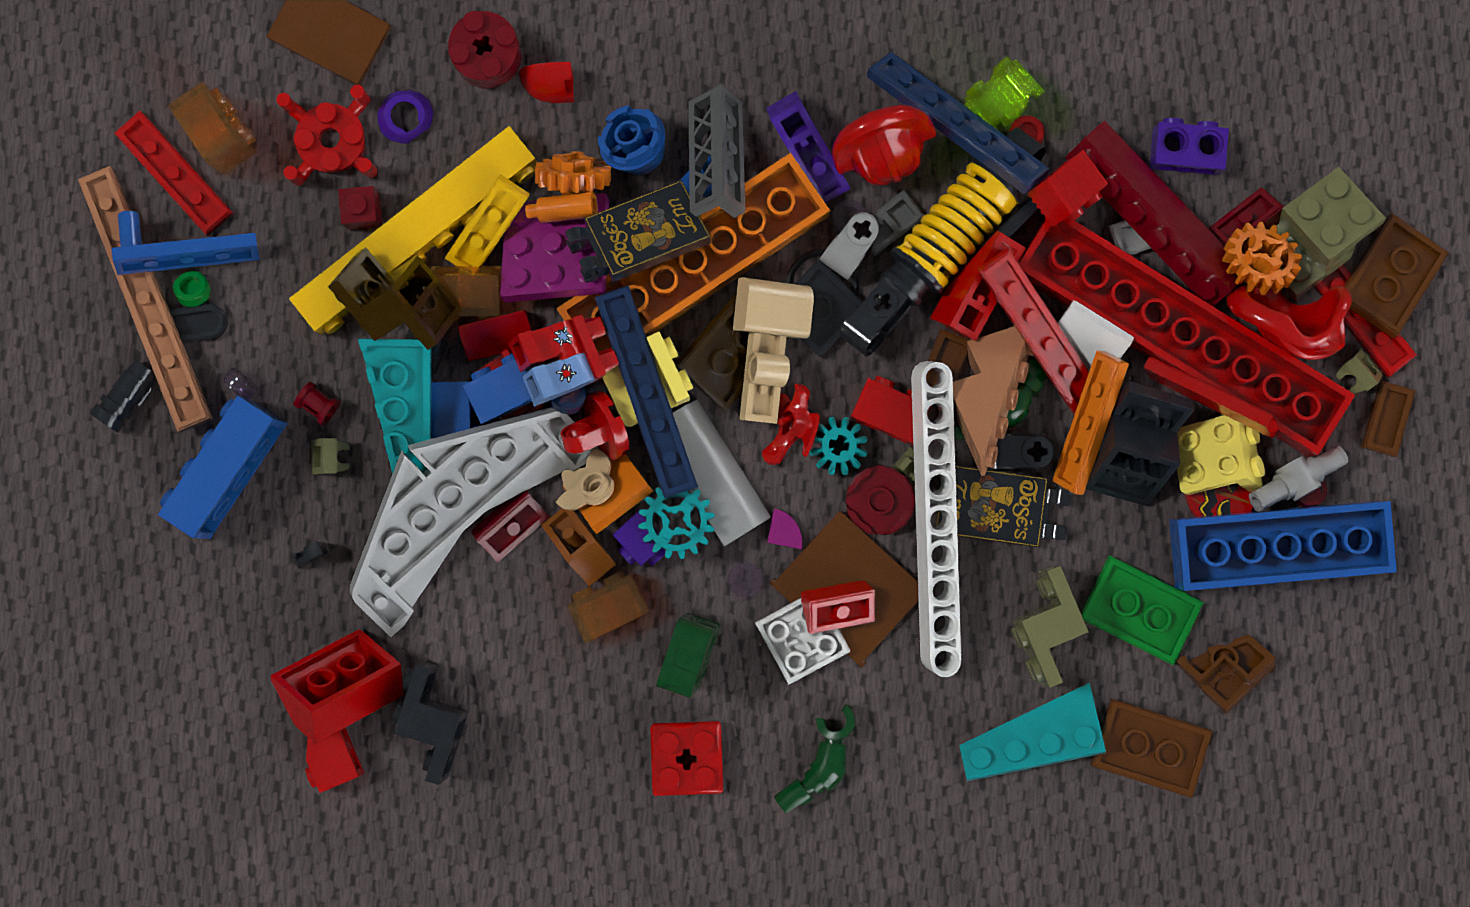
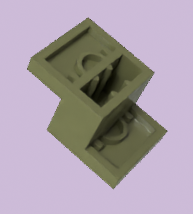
M1337 167L1282 208L1276 233L1281 235L1288 232L1287 242L1297 243L1298 247L1294 253L1302 255V259L1298 264L1301 270L1290 287L1285 288L1295 300L1349 261L1356 243L1381 226L1386 219L1340 167Z
M1049 566L1038 571L1040 579L1036 580L1038 590L1044 600L1048 598L1051 604L1013 619L1016 627L1011 629L1018 648H1023L1028 654L1029 660L1024 663L1032 681L1036 680L1037 683L1049 688L1063 683L1049 649L1088 633L1061 566Z

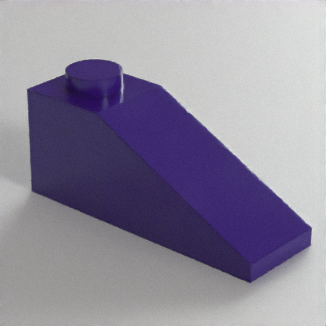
M796 91L766 108L771 122L788 151L793 155L825 203L851 189L844 175H840L837 172L828 146Z

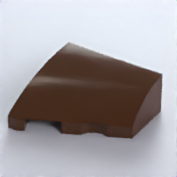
M1248 634L1234 639L1227 645L1217 644L1208 647L1207 652L1189 662L1185 655L1181 656L1176 660V663L1204 694L1227 714L1275 667L1276 657Z

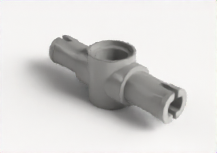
M1336 446L1315 458L1308 457L1305 459L1304 456H1301L1275 471L1277 475L1273 477V481L1249 494L1251 505L1256 511L1260 512L1283 499L1286 501L1292 499L1295 502L1320 488L1322 486L1321 482L1324 481L1326 475L1348 463L1346 452L1340 446Z

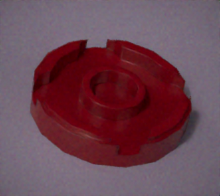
M885 465L867 467L858 473L848 486L846 494L848 515L856 526L867 533L875 535L895 533L904 527L913 515L915 507L914 487L907 476L895 467Z

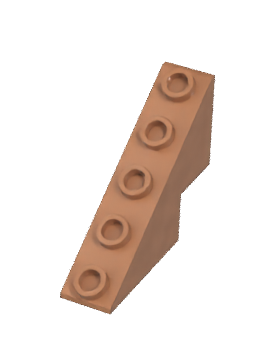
M1015 326L979 337L976 341H967L969 364L974 375L953 382L954 415L981 476H985L988 467L993 468L998 454L997 441L999 438L1004 439L1008 428L1007 414L1009 410L1014 411L1016 408L1019 382H1025L1029 367L1027 363L1029 355L1034 356Z

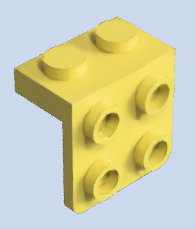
M660 331L646 337L671 409L689 401L690 396L687 391L693 389V386L685 369L678 372L672 360L678 357V354L670 337L663 339ZM617 365L602 378L624 425L632 427L637 425L638 421L622 374Z
M1223 415L1183 426L1177 432L1181 463L1177 468L1180 490L1184 494L1191 495L1235 483L1249 492L1263 486L1261 477L1265 475V468L1257 452L1256 444L1260 442L1258 431Z

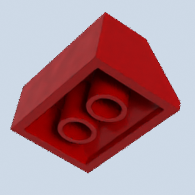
M360 629L270 675L271 682L294 725L314 744L404 695L401 663Z

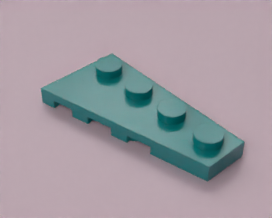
M1090 683L959 745L967 782L1106 753Z

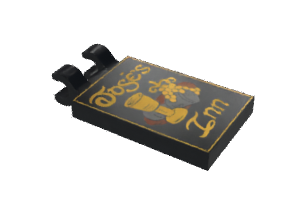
M682 180L585 217L586 227H573L565 231L568 239L566 243L571 254L579 253L592 246L596 255L587 256L579 260L582 268L580 272L585 283L592 282L606 274H609L612 281L615 282L711 244V236L700 215L696 217L690 213L689 193Z
M955 465L957 536L1030 547H1039L1040 537L1066 540L1067 526L1047 523L1050 504L1070 506L1072 492L1047 489L1048 478L994 470H987L985 476H981L978 468ZM937 510L935 527L942 521L940 510Z

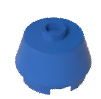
M630 105L623 106L610 113L605 119L607 124L602 131L601 137L598 136V145L603 160L609 166L635 176L647 174L658 167L665 154V128L661 119L648 109H632Z

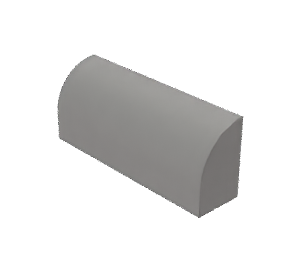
M695 400L673 412L698 484L697 488L689 491L692 494L695 490L699 489L701 491L698 498L700 502L709 499L710 504L705 508V512L715 514V518L708 521L725 547L770 519L771 516L700 402Z

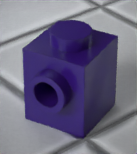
M638 511L613 536L622 545L618 550L619 553L631 566L635 562L640 566L648 562L652 567L665 555V550L661 548L660 551L655 553L652 551L655 541L652 540L646 543L643 541V538L649 532L648 529H639L638 525L646 522V518L640 515ZM654 528V530H655V532H656V534H657V536H658V535H659V532Z

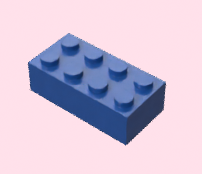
M237 395L235 400L230 399L224 405L219 415L222 417L221 421L215 429L211 428L206 432L200 442L202 449L195 459L190 458L180 471L182 479L175 489L170 488L160 501L162 508L157 515L192 538L211 539L288 424L253 400Z

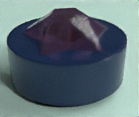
M585 387L550 400L551 405L562 414L578 412L585 403Z

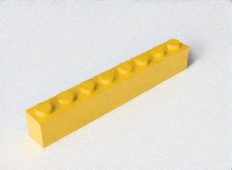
M508 126L291 296L289 300L316 333L322 335L326 332L329 335L335 332L344 324L342 318L350 312L336 299L328 286L357 252L366 247L388 274L417 255L424 262L427 258L424 254L434 246L437 249L443 247L454 237L452 232L462 224L464 227L467 225L500 174L513 183L523 184L535 174L533 168L536 166V159L511 127Z

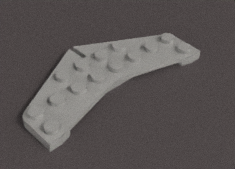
M553 407L407 445L410 451L428 469L422 472L401 451L350 584V594L354 602L392 637L406 624L414 612L413 605L467 527L487 510L564 470L570 469L573 471L585 465L590 452L593 449H599L596 446L581 453L566 452L560 433L564 427L575 422L568 414H562Z

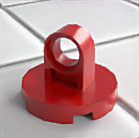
M599 390L587 395L583 405L585 418L561 430L560 434L566 452L581 453L598 446L612 461L626 455L624 451L629 449L628 435L621 416L614 418L608 407L614 405V403L605 392Z

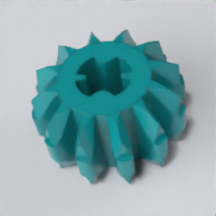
M830 417L828 424L831 430L829 431L824 425L819 423L818 432L824 437L815 436L813 443L820 444V448H813L809 452L810 456L822 453L823 458L816 463L817 468L823 467L826 461L831 463L828 468L829 475L834 474L836 464H840L842 475H847V461L855 469H858L861 464L853 455L866 457L868 453L864 449L857 448V445L868 441L867 437L861 436L856 439L854 437L861 429V426L856 424L851 431L847 430L846 428L849 423V418L847 417L842 419L840 428H837L835 418ZM838 437L845 439L843 444H848V450L841 451L838 456L832 453L834 448L829 449V441L835 442Z

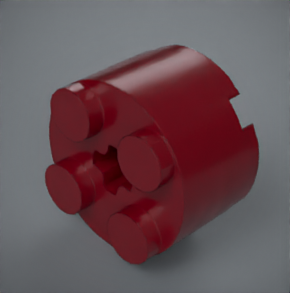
M470 11L455 24L448 40L449 57L460 76L470 85L482 89L494 88L510 81L517 73L522 60L521 46L513 27L502 16L489 11ZM487 45H490L492 51H485L481 56L478 50L480 48H486Z

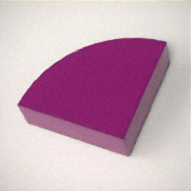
M774 508L767 543L802 549V536L796 522L787 513Z

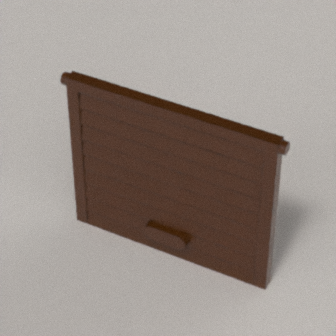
M841 511L832 518L777 580L773 578L769 582L792 603L801 598L802 591L861 580L866 581L875 590V622L839 628L851 650L847 655L860 667L866 664L864 660L919 601L918 582Z

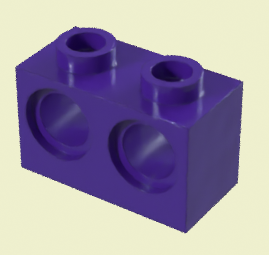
M1164 118L1163 122H1158L1153 128L1149 168L1153 170L1219 175L1226 168L1229 128L1219 127V123L1214 121H1200L1197 125L1184 124V120L1180 118ZM1164 138H1175L1178 141L1179 150L1176 152L1168 150L1164 145ZM1199 140H1207L1212 144V155L1204 154L1200 150Z

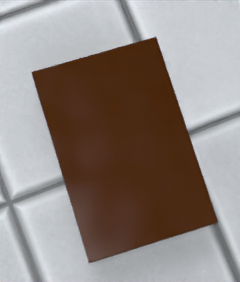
M286 0L266 37L270 41L352 84L361 85L387 37L391 25L345 0Z
M1393 213L1390 214L1344 284V287L1348 288L1352 295V304L1349 309L1390 337L1398 336L1449 252Z
M1110 698L1101 727L1106 753L1093 756L1090 766L1193 798L1213 731Z

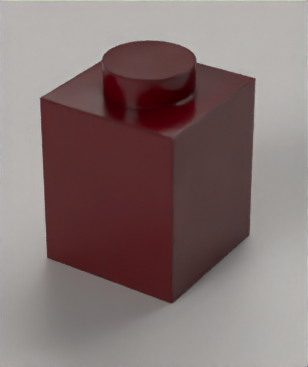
M374 186L338 189L341 224L345 228L354 230L382 226L380 193Z

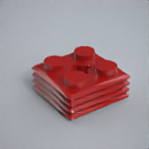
M719 721L653 723L651 725L652 793L654 796L721 794L723 792L721 723ZM684 749H690V754L697 756V761L691 762L690 768H685L683 762L677 761V756H681Z

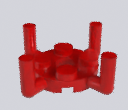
M361 85L352 86L350 94L354 100L348 108L324 102L307 112L287 93L278 94L276 98L278 105L299 122L293 140L303 162L297 169L294 166H287L283 171L285 178L295 186L302 185L314 170L321 173H337L346 171L354 166L368 178H374L377 175L376 166L368 158L362 156L365 148V133L358 116L370 103V96ZM328 130H335L340 136L338 144L332 148H326L321 143L322 135Z

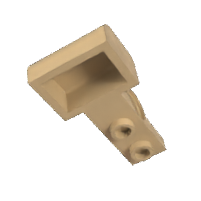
M745 277L738 278L733 330L749 332L739 420L777 424L781 387L786 385L790 373L789 359L785 356L786 337L808 338L810 335L814 303L813 290L810 286Z

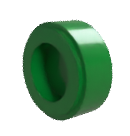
M197 271L181 274L173 284V292L177 300L186 307H196L203 304L211 293L206 277Z

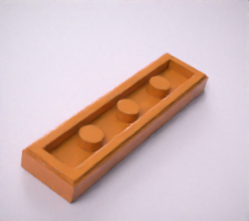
M1096 351L1052 479L1056 484L1077 495H1083L1129 366V363L1105 351Z

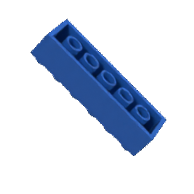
M1375 500L1169 519L1175 588L1182 591L1397 572L1391 501Z

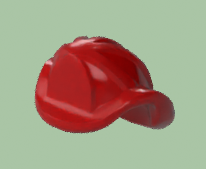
M893 105L871 111L849 123L837 135L832 148L834 166L840 175L854 171L859 176L864 177L867 182L876 186L900 182L902 177L911 175L919 167L924 141L936 136L935 127L925 112L910 105Z
M1247 285L1237 287L1227 296V305L1232 313L1257 326L1266 340L1290 355L1305 360H1319L1337 353L1345 345L1343 318L1352 304V295L1349 289L1344 286L1333 287L1317 301L1304 305L1291 303L1284 297L1281 291L1275 294L1271 288L1266 295H1262L1258 287L1249 292L1247 291Z

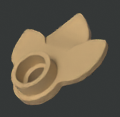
M593 449L587 458L586 468L562 471V481L566 492L556 501L558 506L565 510H576L586 504L599 505L611 496L614 490V481L609 476L611 461L605 453Z

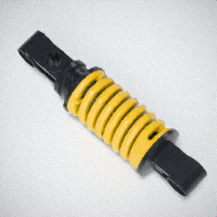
M1019 127L1014 128L1007 134L1006 137L1040 162L1042 161L1046 153L1045 146ZM976 158L970 159L967 165V174H960L957 177V184H952L947 188V194L939 197L938 204L932 205L929 214L921 218V224L915 225L912 228V234L905 236L904 243L890 251L891 256L895 260L894 266L890 268V271L885 270L881 274L882 281L841 325L839 336L865 357L872 355L880 347L884 338L901 321L912 306L918 308L922 303L921 298L924 297L925 293L930 291L936 295L941 294L944 291V287L948 284L949 274L956 275L958 273V267L955 263L964 265L967 262L965 254L973 255L976 252L974 244L982 245L985 241L984 235L992 234L994 230L992 225H999L1002 222V216L1009 214L1015 206L1017 207L1022 202L1015 187ZM882 305L887 307L891 305V308L889 310H886L884 308L879 309Z

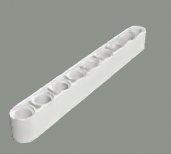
M924 361L915 366L911 377L920 657L925 668L941 677H949L954 675L961 665L953 378L951 370L947 365L940 362ZM931 368H934L938 378L937 382L930 387L926 382V374ZM932 404H936L939 414L935 421L930 422L927 417V410ZM937 439L940 444V450L936 456L931 457L928 452V446L930 442ZM939 475L941 486L936 492L932 493L929 487L930 480L933 476ZM940 510L942 521L937 527L933 528L930 522L931 516L935 511ZM941 545L943 556L938 562H933L931 557L932 551L935 547ZM942 580L944 582V591L940 596L934 597L933 587L938 581ZM944 615L945 626L940 631L935 632V620ZM945 650L947 655L945 662L941 666H936L935 657L939 652Z

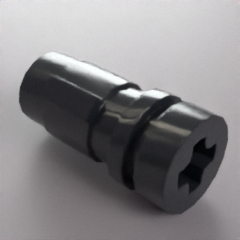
M134 359L127 370L125 369L113 384V388L107 396L103 394L100 397L102 401L100 405L96 403L89 413L119 433L125 425L123 420L125 418L129 419L132 416L130 411L136 404L140 406L153 388L150 385L156 379L154 372Z

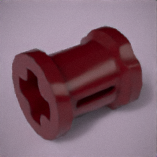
M310 381L296 396L293 406L298 409L303 408L318 419L317 423L324 426L335 414L341 402L337 398L331 399L316 388L317 385Z

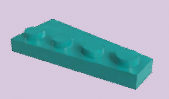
M359 338L358 342L363 353L368 381L371 384L375 408L380 419L392 474L401 451L422 472H425L428 468L410 451L407 445L432 439L431 348L427 350L418 339H378L374 341L372 338Z

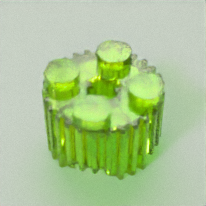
M1008 56L992 69L993 73L989 81L986 83L981 79L966 91L965 94L967 96L964 98L966 101L964 106L997 130V126L1000 123L1007 127L1026 111L1030 102L1028 99L1032 95L1037 100L1045 92L1017 59L1012 61Z

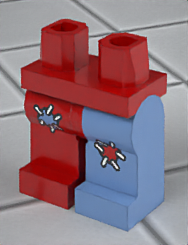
M579 315L570 320L561 321L532 332L529 330L517 334L508 343L520 373L529 370L522 378L534 407L595 383L618 365L619 362L614 350L608 348L597 352L593 340L602 338L605 335V328L600 317L584 319L582 315Z

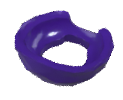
M403 90L389 94L383 100L378 110L377 117L381 133L391 141L409 144L410 141L429 129L432 124L433 109L430 101L422 93L413 90ZM401 102L413 104L418 111L419 125L409 132L396 127L391 119L393 107Z

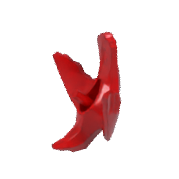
M803 384L794 385L795 392L792 401L787 394H780L777 425H779L778 434L762 451L763 460L769 465L780 464L790 446L798 438H801L803 441L802 455L805 457L808 456L813 445L820 415L808 412L810 391Z

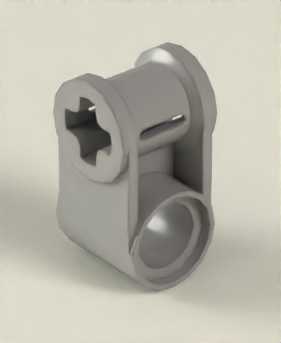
M867 212L855 214L840 234L835 236L819 260L848 280L864 258L865 252L876 239L879 228L877 219ZM865 220L869 221V230L872 234L870 236L867 234H863L861 237L856 236L857 228L853 224L856 221L861 224Z

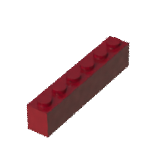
M1105 120L1065 157L1069 160L1080 151H1085L1108 183L1099 191L1102 197L1197 297L1214 306L1237 286L1235 283L1238 277L1237 274H1227L1226 270L1230 263L1223 262L1222 260L1226 253L1224 245Z

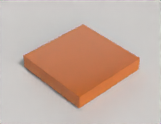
M627 455L614 461L610 460L611 470L609 476L614 481V490L611 496L599 505L586 504L578 508L596 534L653 492Z

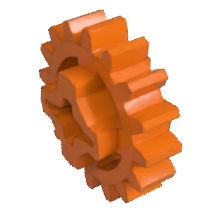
M572 151L567 154H554L552 160L543 159V162H537L535 166V183L539 184L540 188L548 187L549 191H558L562 195L594 192V189L602 190L604 186H610L611 166L605 161H598V158L584 155V152Z
M1259 222L1255 229L1250 223H1246L1242 230L1237 228L1224 246L1226 253L1222 260L1223 262L1230 263L1226 270L1227 274L1236 273L1238 277L1235 283L1237 285L1246 282L1248 284L1247 291L1251 292L1255 287H1258L1262 295H1266L1270 288L1275 294H1278L1283 287H1290L1301 270L1298 264L1302 259V255L1294 253L1298 247L1297 243L1287 242L1288 232L1279 235L1276 233V225H1273L1268 230L1265 229L1263 222Z

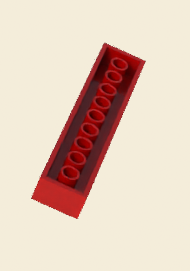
M1044 220L1018 263L1033 287L1067 308L1075 300L1133 336L1134 339L1130 347L1147 358L1154 357L1272 414L1279 427L1274 437L1306 457L1319 455L1355 397V394L1075 220L1068 225L1063 220L1055 226H1050L1049 221Z

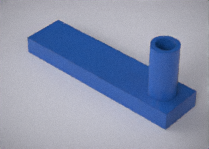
M123 211L117 215L120 247L111 248L117 275L260 260L255 233L142 245L139 213Z

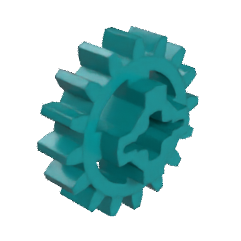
M657 487L655 490L658 497L655 500L650 497L645 498V501L650 506L649 509L639 510V514L646 517V522L639 524L638 527L643 530L648 529L649 532L643 538V541L646 543L654 540L655 545L652 551L657 553L661 548L666 549L665 556L668 559L672 556L673 551H678L680 559H685V550L690 549L695 555L698 554L696 544L700 542L707 545L709 542L703 536L704 533L714 532V528L707 525V520L715 518V514L705 512V508L710 504L709 499L700 502L698 500L701 493L699 489L695 490L692 494L686 491L665 499L662 490ZM670 498H684L679 506L668 507L662 503ZM695 507H697L701 517L699 529L691 523L690 514ZM663 511L673 515H678L680 512L684 513L683 521L691 531L689 532L685 528L681 529L680 527L671 530L669 528L671 522ZM654 513L662 518L663 529L658 536L653 527ZM685 535L691 539L689 542L681 545L668 544L674 536Z

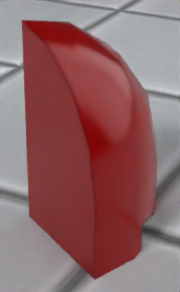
M571 62L539 63L525 66L519 70L521 84L532 97L541 102L574 103V79Z

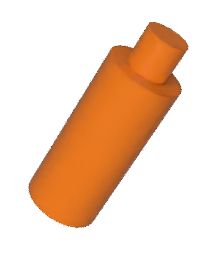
M594 192L537 198L536 204L526 205L525 212L528 219L538 218L540 223L576 220L598 213V203Z

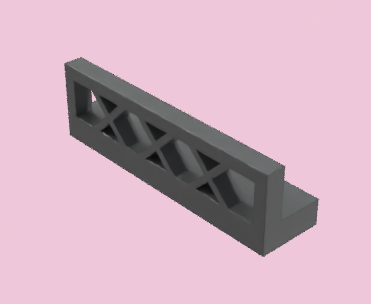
M719 85L688 102L690 213L696 217L718 206L734 218L745 213L742 101L724 86ZM710 105L706 115L701 119L700 109ZM708 129H711V135L702 147L701 140ZM710 156L711 163L705 173L701 174V168ZM711 184L712 195L702 200V195Z

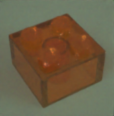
M202 81L168 104V107L205 162L223 176L258 153L252 143L257 141L255 136L237 116L233 117L237 113L236 108L229 98L223 95L217 87L211 89Z

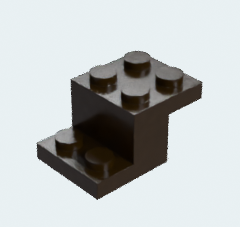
M365 247L354 255L328 286L336 299L347 308L358 321L360 327L374 341L405 323L413 336L429 350L439 343L463 310L418 255L388 274Z

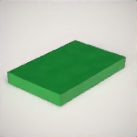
M1108 555L1080 613L1085 622L1174 665L1204 602Z

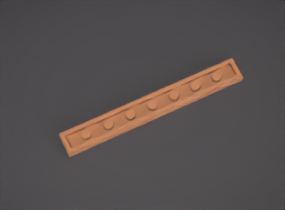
M108 166L79 178L80 187L177 432L182 433L213 420L173 317L169 312V307L155 272L117 275L111 249L120 247L117 215L123 211H130L113 168Z

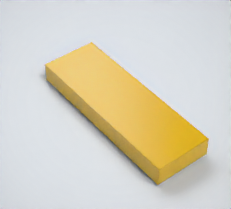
M500 174L447 253L445 259L475 277L528 199L530 193Z

